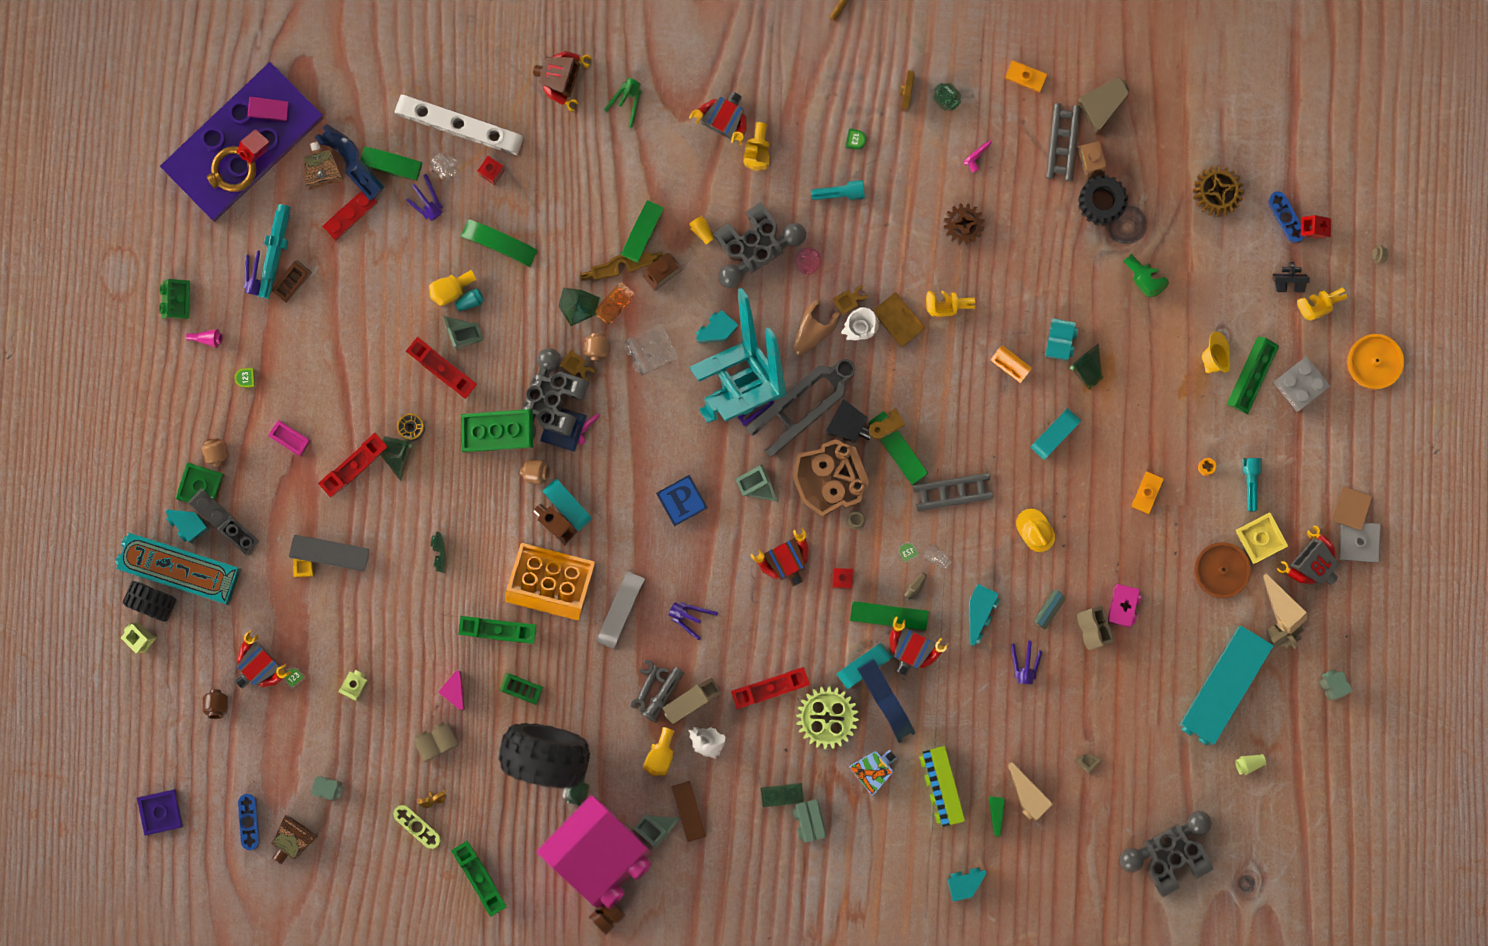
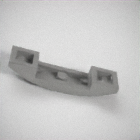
M627 571L596 642L612 649L615 648L633 604L645 581L644 578Z

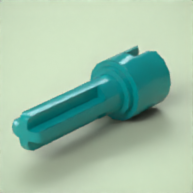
M863 180L848 181L846 186L812 189V200L847 197L850 200L865 199Z
M1243 458V473L1246 475L1247 510L1257 511L1258 475L1262 473V458Z

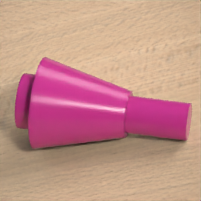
M219 329L198 334H186L187 341H198L218 348L223 339Z

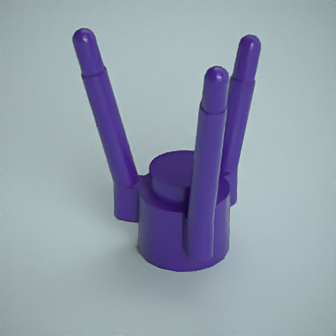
M424 174L434 202H429L416 184H412V187L425 203L423 207L425 211L409 198L406 201L419 211L426 220L429 218L430 221H433L443 213L441 210L443 206L440 204L427 174Z
M259 250L256 252L252 278L250 279L249 255L245 256V293L257 296L261 286V280L256 279L260 257Z
M674 602L668 614L673 617L672 621L679 624L697 640H700V636L681 621L686 617L696 623H701V620L687 614V609L716 616L718 612L687 605L683 602H680V604Z
M1028 641L1026 666L1021 668L1020 671L1015 645L1011 644L1015 678H1018V683L1033 684V679H1036L1042 651H1038L1032 671L1030 668L1032 641Z

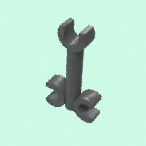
M644 660L645 663L649 664V669L646 671L640 669L641 673L649 675L638 698L634 699L631 703L633 708L635 703L640 702L642 704L641 712L645 709L644 701L655 678L660 682H665L664 679L660 678V673L663 671L669 673L668 669L654 666L649 660Z

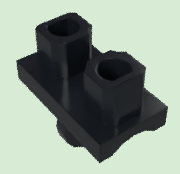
M1289 262L1288 267H1282V273L1288 274L1273 273L1272 279L1275 282L1277 292H1287V283H1294V292L1305 293L1306 285L1310 283V277L1307 274H1295L1301 273V267H1295L1294 262Z

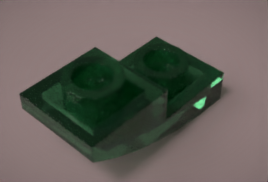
M436 531V535H432L430 547H433L432 550L439 553V556H435L434 567H436L437 572L445 573L447 561L446 546L442 534Z
M802 783L760 788L763 807L804 802Z

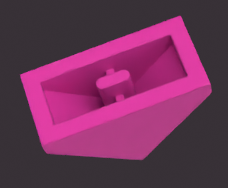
M455 671L438 693L459 710H465L461 671Z

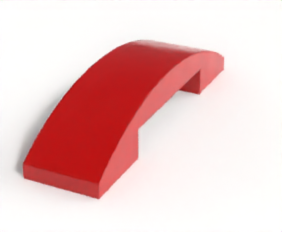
M418 336L405 351L464 399L477 386L473 380L459 371Z
M376 432L373 433L361 444L360 448L334 471L327 474L318 484L330 498L333 497L371 465L388 446Z
M801 667L732 690L731 694L736 709H740L809 686L810 683L805 668Z

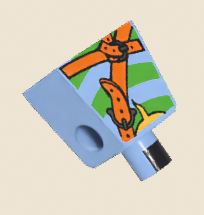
M891 750L882 756L875 751L850 765L849 768L868 792L874 795L893 773L889 765L897 758Z

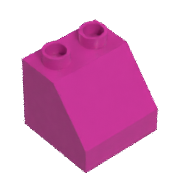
M593 795L536 851L564 880L598 909L602 904L610 909L623 897L625 892L620 886L630 876L635 880L640 879L652 866V863L647 858L653 853L605 804Z

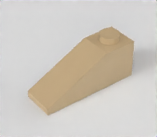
M1265 574L1263 576L1264 584L1277 620V625L1282 631L1292 634L1307 620V612L1274 580Z
M1010 762L1008 768L1021 807L1024 809L1022 813L1029 820L1032 818L1037 820L1053 803Z

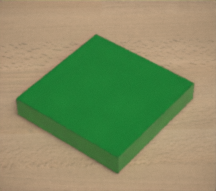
M187 462L175 499L188 503L202 488L216 501L224 474Z

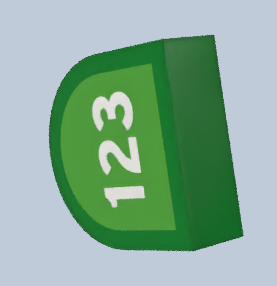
M849 128L845 148L854 150L863 148L866 143L865 134L860 130Z

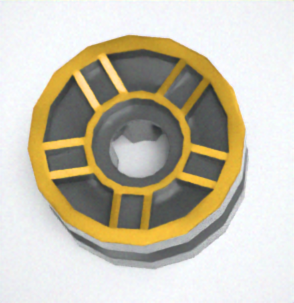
M408 413L400 417L397 423V430L403 439L416 441L423 436L425 425L418 415ZM414 424V430L409 431L407 425Z

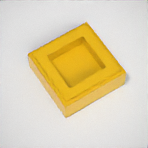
M293 558L294 577L314 576L313 562Z

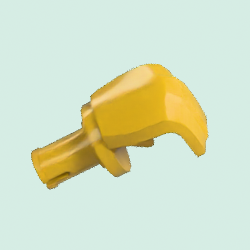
M756 122L754 138L749 139L745 146L744 165L753 171L768 169L769 166L768 148L770 143L765 140L767 124Z
M472 270L457 278L453 277L452 274L448 277L440 278L429 285L430 298L439 306H444L457 300L463 294L462 288L477 279Z
M1340 288L1330 294L1320 291L1318 296L1313 294L1309 297L1314 303V307L1308 304L1306 298L1297 300V305L1303 317L1313 321L1333 311V304L1347 299V293L1339 296V294L1345 292L1344 288Z
M928 291L926 295L927 311L934 317L953 316L957 314L958 309H975V305H973L975 304L974 297L958 298L955 292H952L949 296L945 291H941L943 300L939 302L936 299L935 292Z
M663 727L658 744H652V750L648 753L643 765V770L649 775L657 777L665 776L668 773L674 752L669 747L675 732L674 730Z

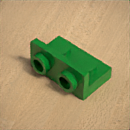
M164 280L160 285L162 302L159 305V313L161 314V319H189L190 281Z

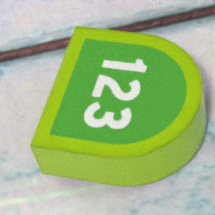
M243 368L236 372L234 379L239 387H255L254 368Z

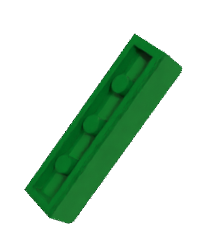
M1257 337L1227 402L1228 406L1245 414L1249 413L1279 345L1265 337Z
M883 411L869 421L868 424L871 426L872 423L882 422L889 417ZM898 430L879 439L911 485L928 474Z
M852 601L850 621L893 626L894 619L897 617L896 622L898 624H902L905 619V628L926 631L929 611Z

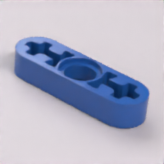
M1282 192L1272 193L1268 199V204L1290 242H1300L1304 238L1301 236V223L1288 199ZM1275 196L1277 199H1282V201L1280 202L1282 208L1284 206L1287 207L1285 209H1282L1279 213L1277 210L1280 209V206L1278 205V203H1273ZM1282 213H1290L1292 220L1284 222L1281 218ZM1293 222L1296 223V225L1293 226L1294 230L1300 232V234L1298 235V239L1296 236H1291V234L1293 233L1291 227L1287 229V226L1292 225Z
M243 794L238 800L241 845L246 850H254L260 843L257 800L251 794ZM246 797L252 800V804L249 805V811L253 810L254 814L246 813L243 815V811H247L246 805L242 804ZM247 816L254 819V825L250 828L244 825V819ZM255 829V833H251V838L255 839V843L250 847L249 844L245 843V840L249 839V833L244 834V830L251 831Z

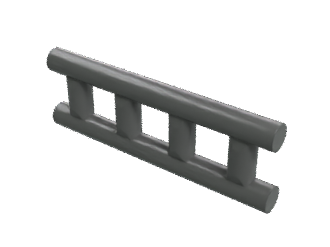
M1054 103L1046 178L1054 179V173L1066 174V181H1073L1081 106L1074 105L1073 111L1061 110L1062 104ZM1060 118L1072 119L1070 130L1059 129ZM1058 136L1070 137L1069 148L1057 147ZM1056 155L1068 156L1067 167L1055 166Z
M989 473L913 485L914 493L920 492L922 502L916 504L917 512L993 499L992 491L986 492L984 481L990 480ZM976 482L978 494L967 495L965 484ZM958 485L959 497L948 499L946 487ZM939 489L941 500L929 502L927 490Z

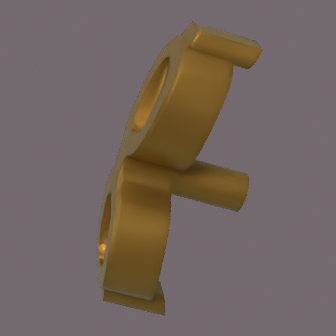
M445 789L434 796L433 792L430 791V798L417 800L419 806L429 808L434 803L441 804L444 802L447 795Z

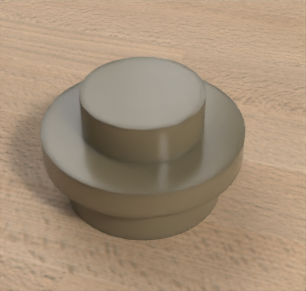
M1377 245L1372 251V258L1375 263L1386 262L1388 258V249L1383 245Z
M855 510L848 514L846 522L851 529L858 530L865 525L866 518L862 512Z

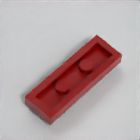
M360 191L322 227L336 241L377 204V201L375 199L370 201Z

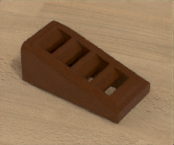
M298 260L294 261L271 291L284 302H288L312 272ZM296 268L303 273L302 276L295 271ZM291 274L298 279L297 282L290 277ZM287 280L290 284H292L293 288L289 287L285 283V281ZM282 286V287L285 288L289 293H288V294H285V293H284L281 289H279V288Z

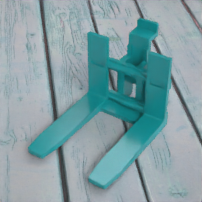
M742 288L738 289V302L743 342L690 366V370L698 382L717 374L722 383V389L705 397V406L699 409L707 423L718 419L717 412L727 422L739 415L748 414L754 408L767 402L776 401L786 396L776 336L770 327L766 328L767 360L758 347L749 298ZM745 360L750 365V367L731 376L726 370Z

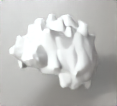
M866 307L859 308L848 316L842 334L848 335L847 340L854 341L871 338L878 331V323L880 321L871 309Z
M693 727V730H689V738L693 741L692 746L695 752L714 759L720 755L726 742L724 734H720L716 728L712 727L708 729Z

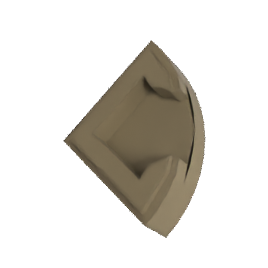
M1087 754L1079 756L1075 761L1089 774L1102 759L1095 755Z

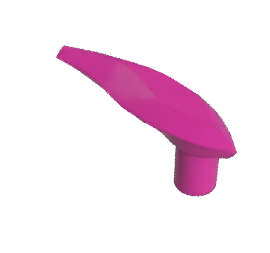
M992 141L979 147L965 159L963 164H968L972 172L978 170L979 167L975 160L980 158Z
M600 414L585 421L578 441L579 445L586 442L582 433L600 417Z

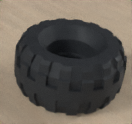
M521 723L513 724L503 735L498 759L502 771L508 776L533 785L562 789L576 787L585 778L590 751L588 749V742L578 734L548 725Z

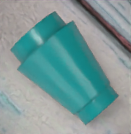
M472 288L458 299L455 305L459 312L480 306L485 300L478 288Z

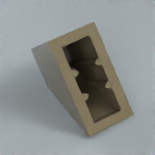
M1120 77L1078 99V103L1095 134L1100 132L1129 94V87L1126 81H1122Z
M710 678L663 707L665 717L674 724L722 693L714 680Z

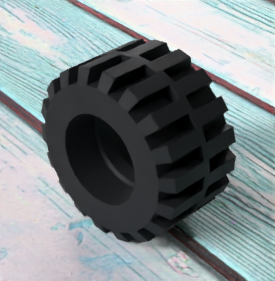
M1098 175L1094 179L1091 178L1083 186L1078 198V207L1082 211V216H1086L1088 222L1093 221L1094 225L1101 224V226H1106L1108 223L1110 225L1115 220L1117 221L1128 204L1127 190L1125 187H1122L1123 183L1121 181L1117 182L1115 177L1109 178V175H1104V177ZM1097 191L1108 192L1113 197V207L1109 210L1098 209L1093 204V194Z
M131 581L122 603L130 609L166 622L170 617L176 599L174 596L145 584Z

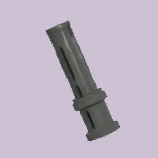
M674 666L656 697L650 699L651 703L646 711L641 714L656 723L657 717L663 707L666 706V701L685 673Z

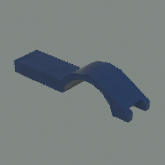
M328 124L324 125L323 129L325 132L323 135H316L315 139L321 145L329 146L339 152L346 162L347 169L345 173L370 201L374 200L384 189V186L360 160L358 148L353 141Z
M871 659L857 668L858 672L886 717L897 741L900 743L905 736L909 734L914 735L915 731L904 709L891 690L876 661Z

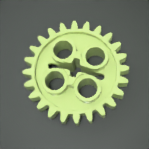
M829 686L827 692H824L823 687H820V693L813 689V696L806 694L808 701L801 700L804 707L797 708L802 713L796 715V717L801 718V721L796 724L802 725L803 728L799 732L805 731L804 739L811 738L809 744L816 741L817 748L822 743L824 749L827 748L828 744L834 749L836 742L839 746H842V739L848 742L847 734L850 736L854 735L850 730L857 729L853 722L859 721V719L854 718L853 715L857 714L858 711H852L856 704H849L851 697L845 699V691L839 695L838 688L831 692V687ZM821 702L824 709L821 713H816L813 710L814 703ZM839 703L842 705L843 711L841 714L833 713L832 706ZM826 712H828L829 716L844 717V721L829 720V723H825L824 719H811L810 715L825 716ZM818 721L822 724L820 732L812 730L811 725L813 722ZM833 723L841 725L842 730L840 733L835 734L831 731Z

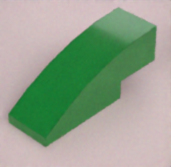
M365 146L360 158L370 170L418 181L423 164L411 158Z
M649 200L646 201L626 241L621 256L636 263L639 262L663 215L664 207Z

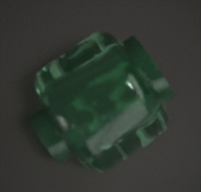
M940 83L935 87L933 99L942 110L952 111L960 105L961 93L952 83Z
M582 779L578 786L564 788L562 796L566 799V803L581 806V803L587 800L590 786Z

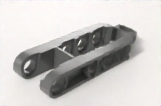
M842 359L833 367L818 366L788 391L786 396L780 398L746 428L753 436L776 416L786 426L788 430L768 449H765L770 458L843 398L844 383L852 377L855 371L853 362ZM827 378L834 386V392L828 398L823 399L811 412L809 411L801 421L793 424L783 410L818 380Z

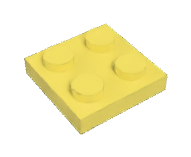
M1270 512L1235 530L1253 564L1288 547Z

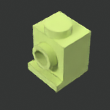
M140 623L129 624L121 637L136 654L146 652L157 639Z
M357 670L354 673L349 671L338 692L358 701L368 680L364 679L366 675ZM352 681L357 682V686L355 688H352L350 686V683Z

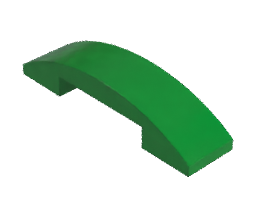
M468 219L461 234V237L501 253L527 267L531 266L538 251L507 234Z
M460 616L458 635L534 644L537 625Z
M468 840L452 849V854L469 879L488 915L492 917L507 908L490 875Z

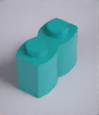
M1052 319L1045 357L1068 361L1069 357H1073L1075 346H1071L1072 339H1076L1078 333L1075 322Z

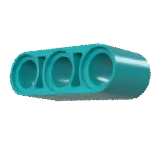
M1067 408L1030 448L1045 460L1082 420Z
M557 478L542 490L578 532L593 520Z
M880 642L836 675L848 690L862 680L857 670L859 666L874 659L878 667H880L893 657L884 644Z

